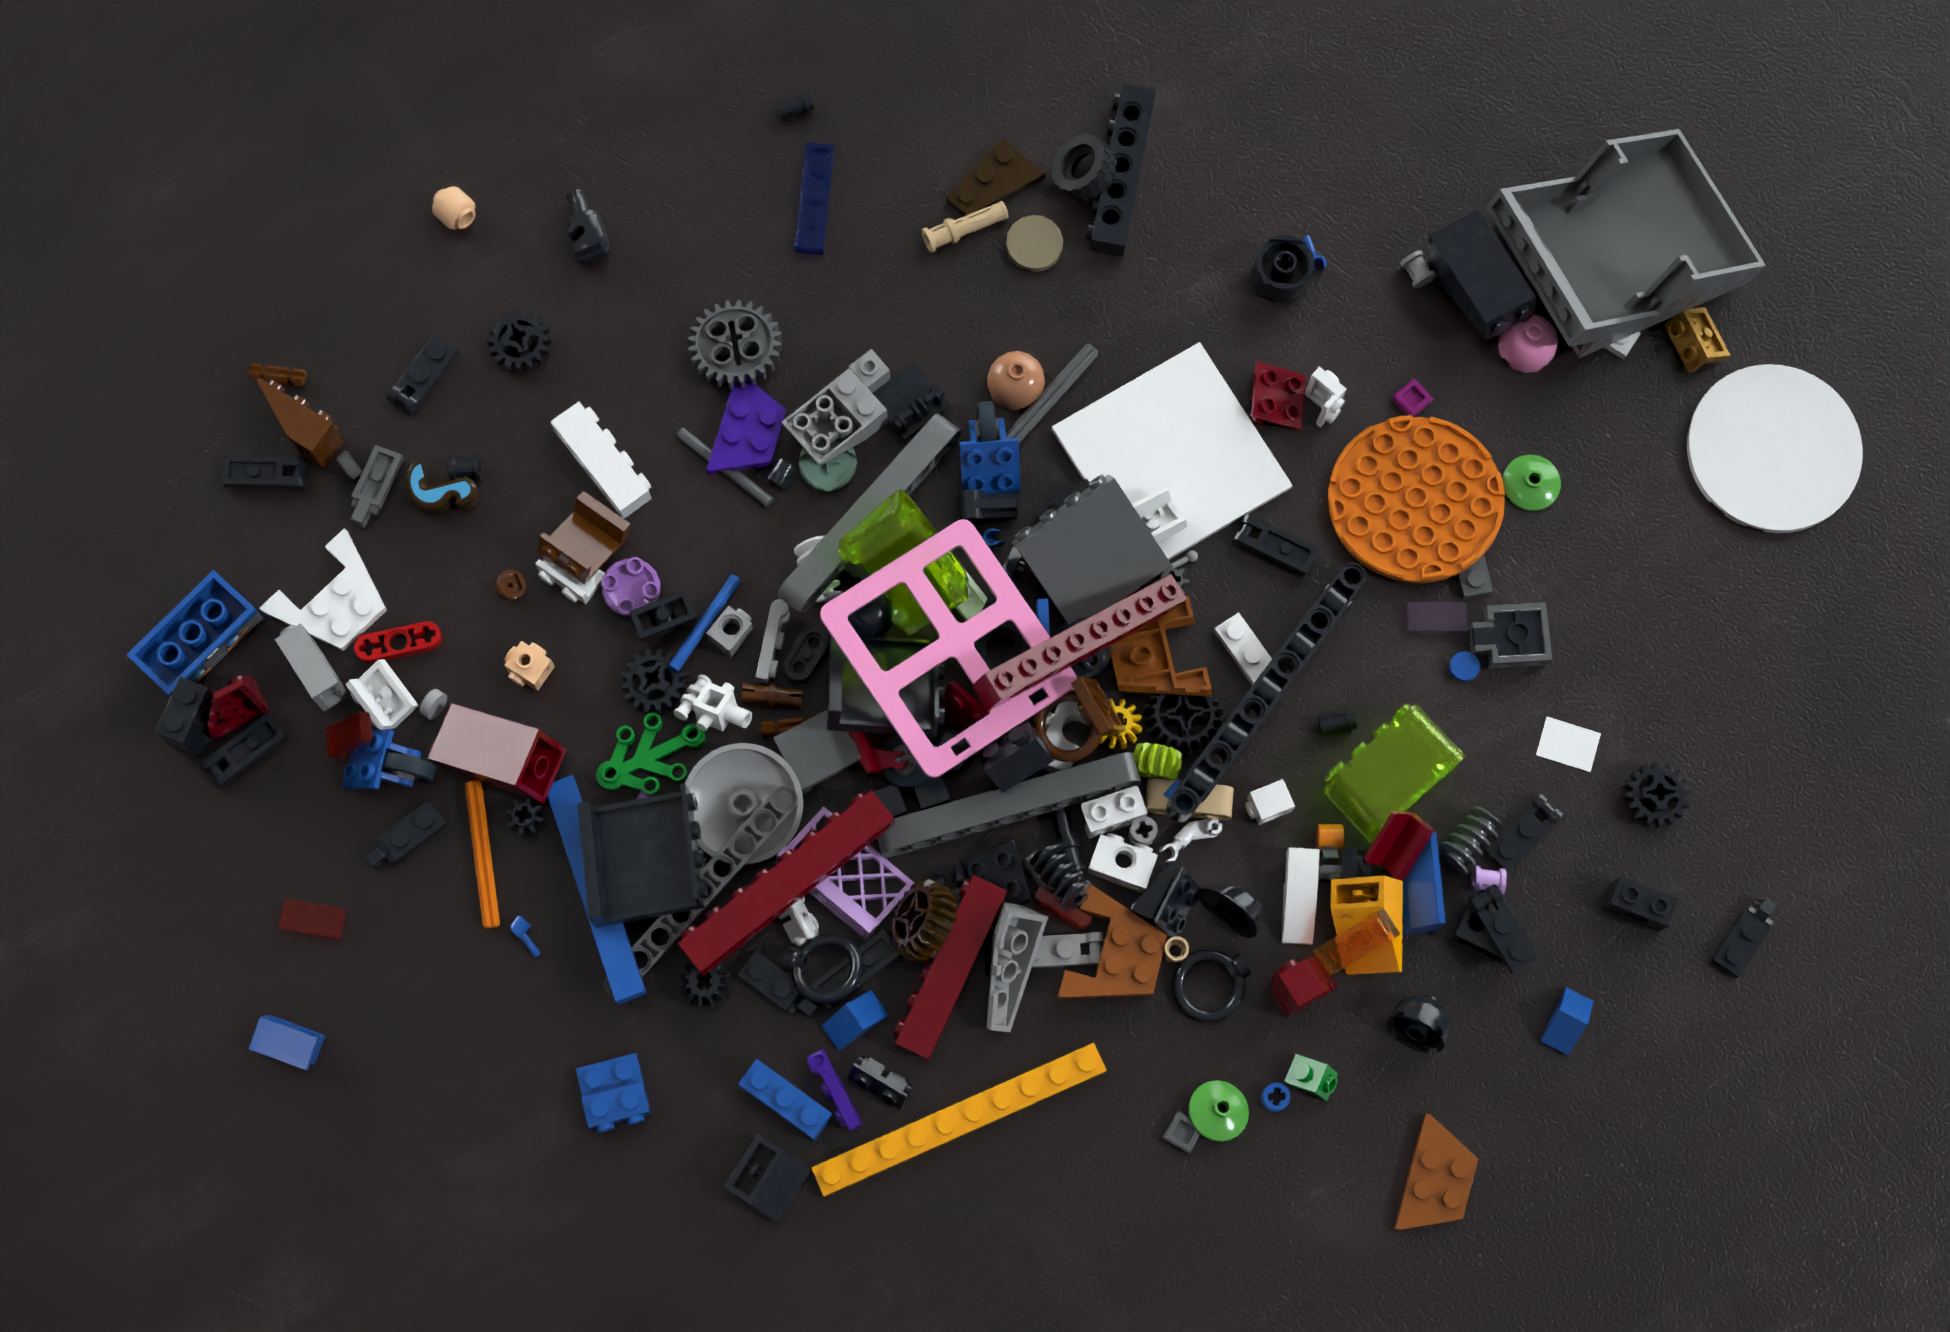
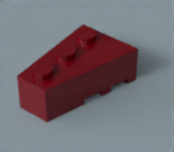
M1319 956L1306 958L1299 963L1295 959L1287 962L1275 972L1276 974L1272 976L1274 981L1268 986L1287 1018L1338 988V985Z

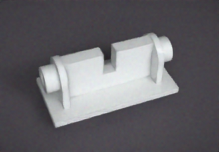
M804 897L779 916L780 919L788 915L791 916L792 919L783 924L792 944L796 943L797 947H801L807 939L820 935L818 922L808 912L804 904Z

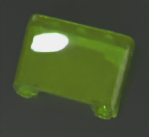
M899 489L839 540L838 551L846 562L851 561L853 564L860 562L871 576L928 540L937 532L904 490ZM952 551L923 569L924 574L949 610L968 600V576ZM898 584L885 592V595L893 604L891 618L897 628H903L910 636L931 623L904 584Z

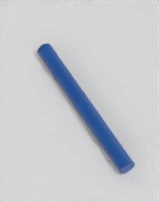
M730 575L671 660L668 668L672 672L678 673L741 581L737 576Z

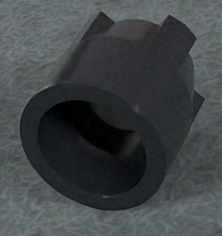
M777 458L766 477L767 481L784 490L797 472V469L785 460Z

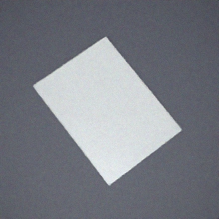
M1546 717L1536 755L1591 772L1601 733Z

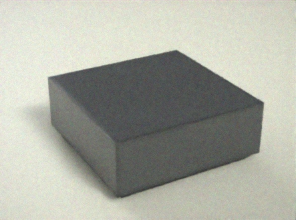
M1177 1111L1162 1139L1190 1154L1200 1133L1194 1128L1188 1116Z

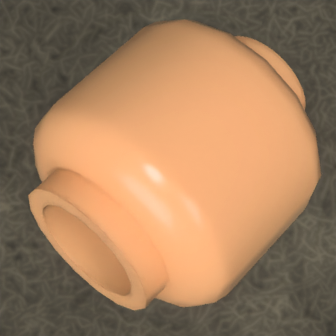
M452 186L441 189L435 194L432 212L446 227L453 230L464 229L473 222L475 218V203L460 188Z

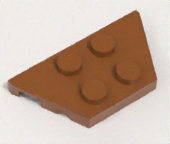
M1427 1113L1423 1116L1394 1226L1395 1230L1461 1220L1465 1213L1478 1158L1432 1115Z

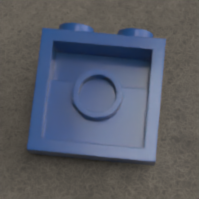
M637 1053L576 1068L589 1129H596L597 1133H602L615 1129V1123L626 1121L627 1125L637 1124L645 1121V1115L651 1114Z

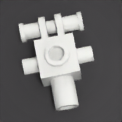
M703 674L697 677L694 685H689L687 688L688 694H683L680 698V706L674 710V715L683 721L687 720L691 710L695 711L698 721L696 725L702 731H706L710 726L723 732L729 722L746 728L752 719L751 711L737 706L733 692L734 687L731 684L724 683L722 687L712 684L711 680Z

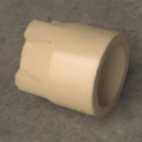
M1179 936L1170 938L1165 943L1163 951L1166 957L1165 960L1169 963L1170 961L1175 963L1182 962L1189 953L1187 941ZM1177 946L1180 949V955L1172 956L1169 951L1170 947Z

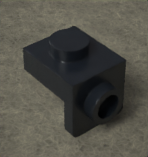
M1354 847L1342 848L1343 879L1375 876L1374 864H1368L1364 860L1368 852L1367 850Z

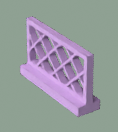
M823 806L788 846H784L777 854L775 864L779 863L777 859L787 850L792 849L795 851L794 849L811 830H816V825L823 817L827 820L833 814ZM870 845L863 849L867 854H861L860 851L850 859L857 860L858 875L841 876L840 867L837 870V876H829L809 892L866 941L899 904L898 901L904 898V892L910 891L911 886L915 884ZM874 859L879 864L880 873L863 874L862 860ZM896 878L905 885L899 893L886 894L885 879ZM880 879L881 894L864 895L863 880ZM859 880L860 895L848 896L843 892L842 881ZM886 899H893V900L887 905ZM882 900L883 911L876 919L866 911L865 901ZM855 901H861V906Z

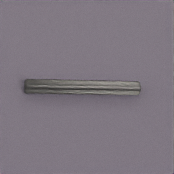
M1086 344L1007 431L1006 438H1018L1020 443L1098 356L1097 349L1091 344Z

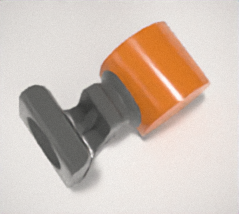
M1317 824L1316 849H1319V852L1322 853L1318 880L1343 879L1342 865H1337L1339 859L1338 852H1342V848H1344V829L1342 824Z

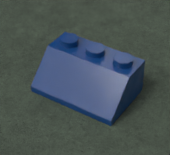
M1433 832L1406 878L1401 880L1403 881L1402 934L1436 932L1445 924L1437 834Z

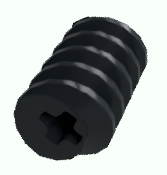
M1057 843L1037 852L1030 859L1029 864L1034 866V871L1040 875V880L1047 884V889L1050 893L1054 894V899L1061 903V909L1067 912L1079 907L1086 901L1089 896L1086 891L1091 886V883L1088 880L1080 883L1084 873L1082 871L1072 873L1077 868L1076 862L1066 864L1071 855L1068 852L1059 855L1064 846L1062 843Z

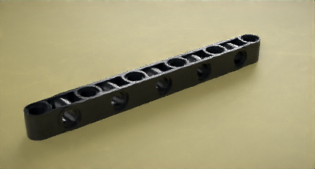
M1357 563L1346 564L1333 581L1329 582L1186 773L1166 805V812L1172 820L1176 822L1187 821L1198 806L1205 801L1341 618L1366 580V573L1361 565ZM1344 576L1352 577L1356 584L1347 583ZM1311 620L1320 621L1323 628L1318 629L1314 627ZM1278 664L1287 665L1290 673L1281 672ZM1244 709H1252L1256 713L1257 718L1251 719L1247 717ZM1210 754L1219 755L1223 760V764L1213 763L1210 759ZM1175 801H1185L1188 804L1189 810L1182 811L1178 809Z

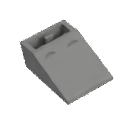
M849 368L783 420L782 424L820 466L868 439L888 423L887 409Z

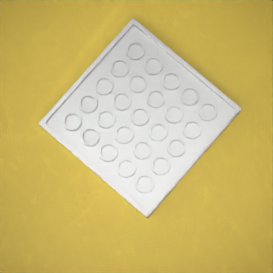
M1200 342L1053 425L1051 428L1083 480L1087 478L1091 481L1099 475L1103 474L1105 477L1108 474L1116 479L1131 504L1163 487L1169 490L1171 501L1186 519L1187 527L1158 542L1168 560L1242 518L1245 514H1249L1285 493L1293 486Z

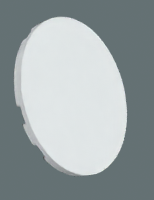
M1774 364L1756 365L1737 370L1722 378L1710 388L1695 408L1691 417L1687 434V456L1694 480L1709 502H1712L1724 512L1726 517L1740 525L1750 526L1768 533H1790L1813 527L1836 512L1849 498L1856 486L1863 459L1862 440L1857 422L1841 396L1824 381L1808 372L1794 367Z

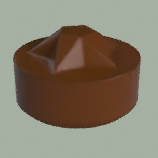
M506 570L496 578L495 591L504 600H515L522 596L526 590L525 578L516 570Z

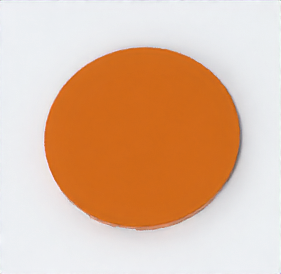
M1407 415L1389 418L1388 421L1370 426L1348 443L1338 457L1330 477L1328 508L1331 522L1338 538L1357 561L1375 573L1390 579L1410 583H1426L1444 580L1465 571L1487 552L1494 542L1503 520L1505 490L1501 473L1498 472L1491 454L1473 435L1446 420L1435 417L1424 418Z

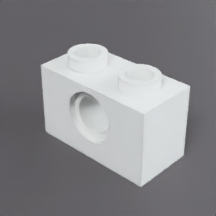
M1107 833V836L1100 835L1087 873L1143 893L1147 888L1158 855L1152 853L1153 849L1149 846L1139 843L1132 846L1124 843V838ZM1121 854L1127 855L1131 859V866L1121 868L1116 864L1115 858Z

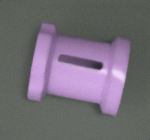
M1475 865L1471 875V891H1486L1487 887L1496 884L1502 894H1504L1507 878L1506 869L1501 868L1499 871L1485 870Z

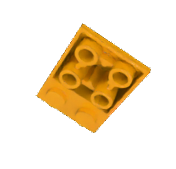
M1387 876L1331 879V913L1347 975L1402 972L1403 881Z

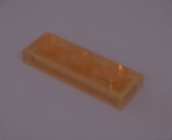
M1382 908L1318 946L1313 951L1329 976L1393 940L1400 935V932L1385 909Z

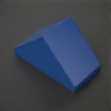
M1566 987L1540 1042L1568 1056L1588 1025L1594 1001Z
M871 990L845 1004L821 1026L840 1051L887 1018L889 1014Z

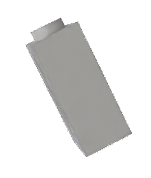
M301 623L297 626L290 625L280 632V636L275 641L312 699L324 712L350 696L313 637Z

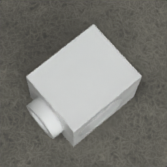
M1283 779L1250 792L1247 796L1248 802L1245 803L1250 818H1256L1258 825L1288 814L1295 807Z

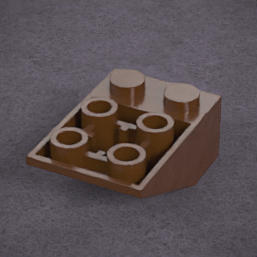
M258 378L257 383L299 455L324 470L344 442L338 433L340 429L333 424L334 419L321 410L316 413L309 409V403L297 395H294L293 398L284 393L285 389L277 382L270 380L267 383L263 379Z

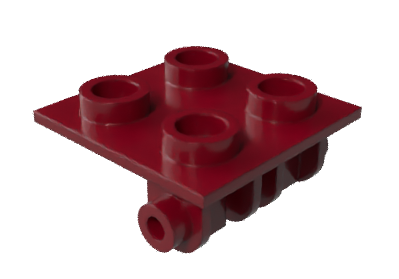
M1257 361L1255 372L1252 373L1254 386L1251 389V394L1253 396L1250 397L1252 410L1249 413V418L1252 424L1262 425L1264 420L1296 430H1302L1306 375Z

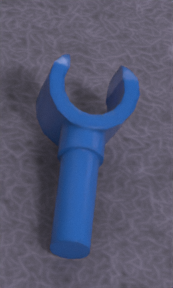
M1305 236L1303 240L1306 247L1310 248L1314 261L1320 263L1323 271L1327 265L1326 259L1321 255H1317L1310 236Z
M989 528L981 536L989 546L1001 547L1005 543V541L994 542L993 540L996 533L1003 532L1000 529Z
M518 916L511 924V931L525 943L534 958H536L541 953L531 938L525 934L531 925L521 916Z

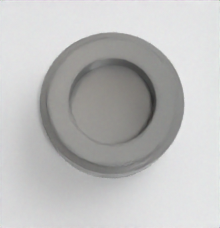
M438 689L431 690L424 697L420 705V714L429 720L435 719L445 707L447 695Z

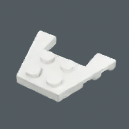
M344 528L325 548L345 569L304 608L299 610L280 590L260 607L264 614L272 616L289 626H297L301 623L312 637L341 651H345L387 611L350 534Z

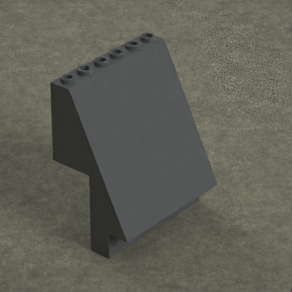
M1679 129L1606 140L1575 177L1503 188L1486 205L1487 211L1569 347L1572 346L1578 358L1678 315L1683 310L1691 309L1749 283L1766 266Z

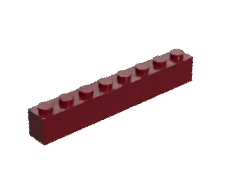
M872 790L866 795L864 792H861L849 802L851 807L843 813L840 811L835 812L826 820L827 826L819 832L813 830L801 840L803 844L795 851L789 849L777 859L779 863L771 870L765 868L753 878L755 882L746 890L744 887L736 890L729 897L730 902L722 909L719 906L715 907L704 917L706 921L697 928L693 925L681 934L682 940L678 942V945L702 976L706 975L895 824L893 815Z

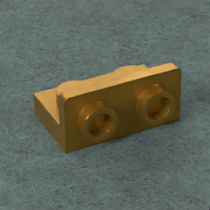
M1705 307L1683 310L1665 324V328L1688 372L1696 371L1705 363L1724 362L1731 356Z

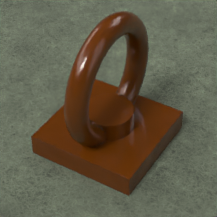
M1077 678L1070 683L1074 690H1071L1035 714L1033 727L1046 742L1053 759L1062 762L1082 760L1097 748L1102 735L1117 737L1126 731L1096 679ZM1060 703H1077V708L1082 718L1092 727L1088 740L1077 749H1060L1051 743L1046 734L1045 724L1047 716Z

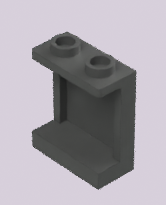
M827 710L773 738L779 754L795 772L803 795L813 791V786L857 763L861 765L859 752L849 732L827 730Z

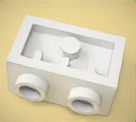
M540 559L535 563L540 572L538 576L551 586L556 583L563 588L561 592L568 599L575 603L577 600H580L585 605L601 586V579L605 575L599 569L584 585L578 580L568 577L564 570L554 563H549L545 560L541 561Z
M1133 786L1082 803L1081 805L1086 820L1085 831L1088 839L1132 825L1136 818L1147 816L1148 814L1138 786Z

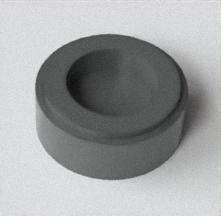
M346 450L337 456L338 463L352 480H356L361 476V469Z

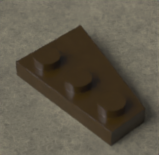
M1002 138L946 197V202L962 216H967L996 204L997 201L1012 193L1014 195L1022 191L1023 187L1034 181L1037 183L1045 178V173Z

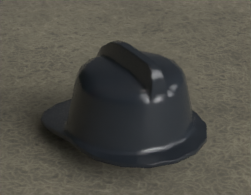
M1230 886L1221 892L1209 887H1202L1197 890L1196 896L1202 906L1224 921L1234 932L1246 938L1256 936L1258 930L1255 922L1263 912V906L1249 891L1238 886Z

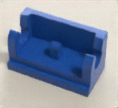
M265 1015L259 1018L249 1049L308 1070L310 1064L314 1065L326 1035L272 1015Z

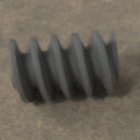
M1474 806L1470 810L1471 815H1466L1463 818V824H1458L1455 827L1456 833H1450L1447 837L1448 842H1443L1440 845V855L1443 859L1463 874L1468 872L1464 862L1474 865L1476 862L1471 854L1474 853L1481 857L1483 852L1479 845L1481 844L1489 848L1491 844L1486 837L1490 836L1496 839L1498 834L1494 828H1503L1495 816L1479 806Z

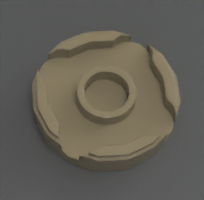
M1030 215L1020 218L1011 226L1007 233L1006 249L1009 258L1021 269L1025 268L1031 272H1040L1052 267L1060 258L1063 248V237L1060 228L1052 220L1044 216Z

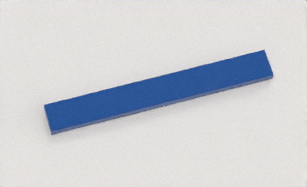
M573 775L557 780L552 784L548 799L615 1002L619 1005L647 994L624 923L596 928L589 919L577 804L583 801Z

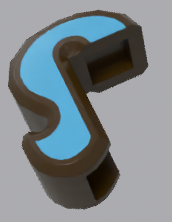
M421 460L413 463L406 473L407 491L416 508L426 515L445 513L454 503H456L460 511L465 512L474 508L479 501V491L475 483L468 477L429 486Z

